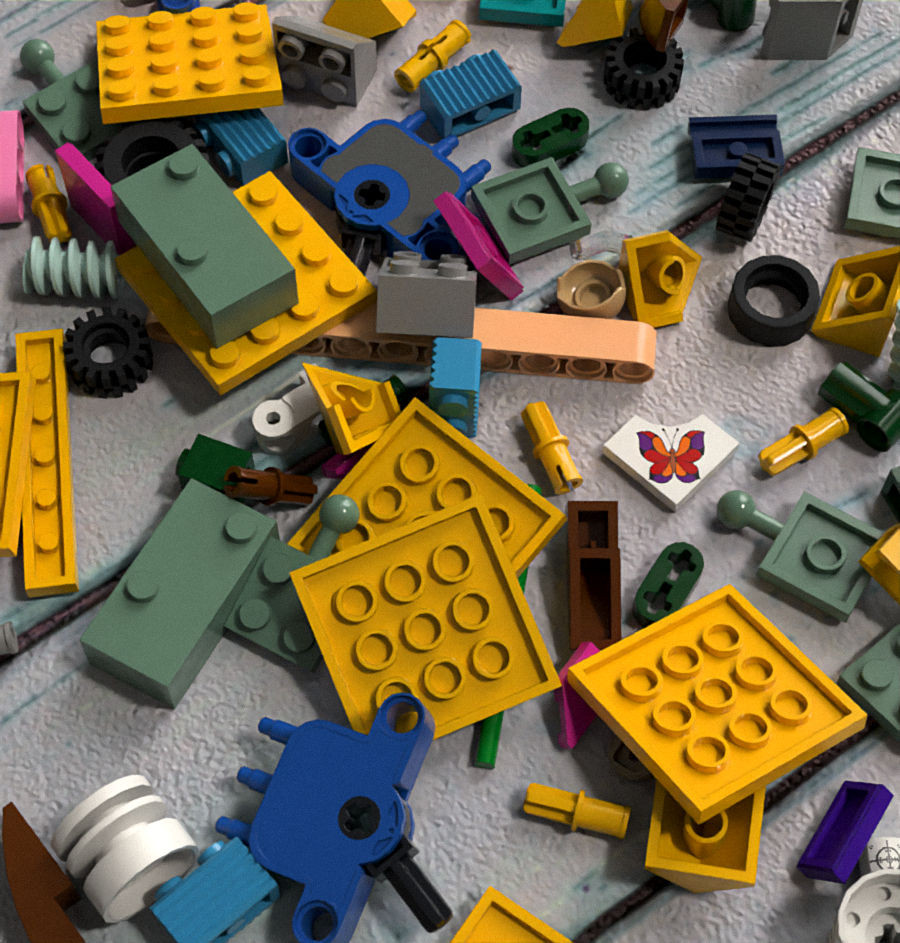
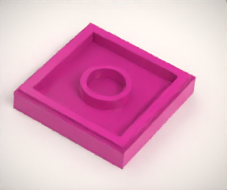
M67 142L56 149L55 153L71 207L106 244L108 240L114 242L117 254H123L136 247L135 242L118 221L110 187L112 185L73 144Z
M445 191L434 199V203L476 269L510 300L524 291L522 283L483 223L451 192Z

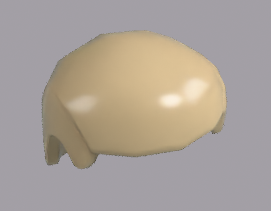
M588 259L574 264L561 277L557 278L556 298L565 315L612 319L618 315L625 302L626 286L624 276L620 269H615L614 266L604 261Z

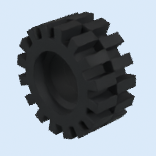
M638 28L630 29L629 37L623 33V36L617 37V41L612 40L609 44L603 77L604 84H607L606 91L609 95L615 93L614 101L619 104L625 99L628 100L627 108L635 109L636 103L642 104V111L650 110L651 103H654L657 109L663 107L664 100L671 102L674 99L675 92L678 93L684 66L682 48L676 49L677 41L673 38L664 53L656 51L647 40L645 34H639ZM643 63L651 65L659 71L654 74H639L629 69L628 66Z
M747 152L742 156L741 161L737 165L736 172L731 178V184L725 193L726 196L717 218L716 230L748 242L753 240L777 184L781 168L780 164Z
M102 307L103 315L96 316L93 309L86 312L88 321L84 322L78 317L73 321L75 330L68 328L65 333L67 342H63V351L70 375H72L74 383L78 387L82 385L84 392L92 395L96 388L98 398L107 399V393L110 390H113L115 398L123 397L121 388L127 386L131 393L138 389L136 379L145 383L148 379L147 370H152L153 353L147 329L144 324H140V320L135 314L128 318L125 309L118 308L116 315H112L111 307ZM120 343L126 347V353L113 362L98 363L91 359V353L103 344Z

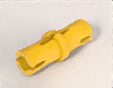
M454 19L433 39L424 40L418 46V52L394 71V77L399 86L405 91L412 93L417 89L423 78H426L434 71L444 70L448 66V60L471 41L469 29L461 21Z

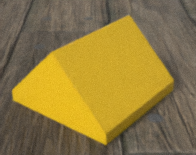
M900 246L836 261L811 330L816 337L880 357L897 313L896 305L900 298Z
M656 780L644 869L694 893L754 887L766 786L705 822L698 824L665 787Z

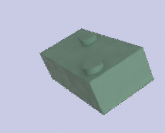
M193 144L110 186L119 223L217 349L299 303L295 268Z
M191 478L79 639L89 664L165 705L176 709L228 628L224 627V624L270 536L280 540L277 521Z

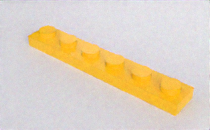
M63 328L15 334L17 372L30 371L36 379L22 504L25 591L29 598L79 592L68 370L63 351V342H66Z

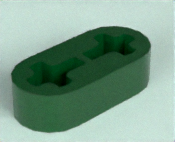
M563 108L520 127L514 133L512 140V158L514 162L523 168L550 157L557 161L579 151L588 141L589 119L587 115L576 108Z
M675 542L668 545L659 555L639 587L633 604V616L643 628L684 608L700 581L704 568L703 556L695 546L685 542ZM681 560L688 562V570L682 571L676 582L669 579L673 564L677 565ZM661 591L666 593L664 610L659 609L656 614L650 613L648 611L649 602H655Z

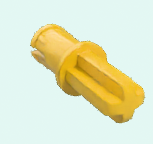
M43 164L34 165L25 174L33 196L31 202L33 214L40 218L45 237L49 239V242H51L53 237H58L60 244L67 242L71 239L72 231L65 213L68 204L66 197L58 189L53 168L50 165H46L44 171Z
M545 402L529 403L521 411V418L535 446L532 451L534 458L542 461L553 485L554 493L557 495L569 493L571 491L567 482H571L574 489L583 483L582 476L578 473L567 449L570 444L567 436L560 434Z
M831 407L824 414L803 426L799 424L792 426L788 435L759 452L758 458L761 468L764 472L775 476L804 458L807 460L815 458L819 449L849 432V425L845 416L837 408Z
M530 783L526 791L523 811L526 814L572 825L570 831L576 832L577 827L616 836L618 839L623 840L631 806H622L584 796L586 790L582 789L577 794L538 783Z

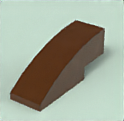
M689 0L640 1L638 14L640 26L647 40L656 51L664 53L682 26Z
M568 501L565 506L567 518L565 524L570 650H577L582 642H592L599 650H603L622 640L618 501Z
M10 802L3 807L2 841L6 874L16 910L30 942L86 943L64 913L80 901L81 897L13 802Z

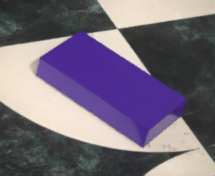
M845 780L796 867L807 878L845 884L894 795L883 784Z

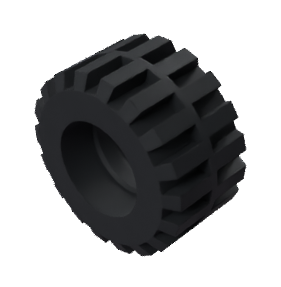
M159 118L151 122H145V120L135 121L136 124L130 127L127 124L118 127L119 133L117 135L109 134L104 139L105 147H99L96 153L97 162L94 163V167L113 185L190 144L196 147L209 164L210 161L203 139H198L196 131L191 127L183 129V123L177 120L165 123L164 118Z

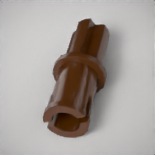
M231 466L226 471L223 479L226 482L238 483L237 486H223L224 492L228 497L257 499L266 506H274L278 502L309 505L313 502L314 495L318 493V487L313 484L311 477L284 474L276 467H268L261 471Z

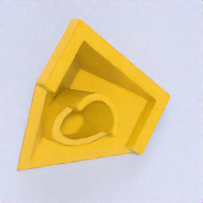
M336 0L324 16L323 24L371 39V37L404 27L409 19L416 16V9L408 0Z
M581 0L571 20L563 27L556 43L562 47H568L623 36L633 9L631 1Z
M668 230L623 240L618 269L621 270L624 276L626 286L625 300L633 320L647 323L654 328L684 321L683 311L703 258Z
M301 362L336 453L347 455L377 441L400 415L401 409L390 380L381 383Z

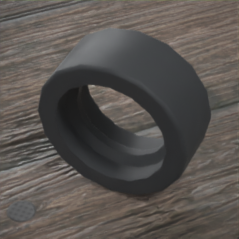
M770 255L748 261L736 273L728 300L729 318L736 330L751 342L768 347L786 346L796 342L811 328L820 300L818 282L808 268L791 258ZM767 284L784 287L796 296L801 304L800 310L792 316L783 318L763 315L748 302L746 298L748 290Z

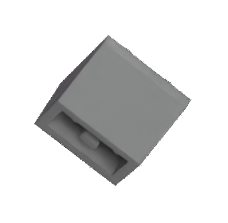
M769 0L771 10L768 21L762 30L764 40L760 56L765 60H827L853 37L863 0Z
M297 15L275 17L272 22V30L281 82L294 89H303L325 96L331 101L343 102L357 107L377 71L376 41Z
M398 251L393 253V258H385L378 275L376 333L473 338L478 270L473 263L469 262L468 256L443 254L440 256V261L421 260V253Z

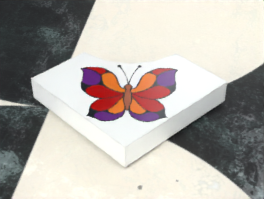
M704 414L689 423L676 426L651 424L635 415L603 445L602 453L671 510L676 512L737 452L739 442Z

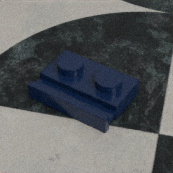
M777 114L689 117L687 131L690 135L689 145L694 179L732 178L739 161H741L742 156L746 152L780 164L779 176H783L785 159L780 131L777 130Z

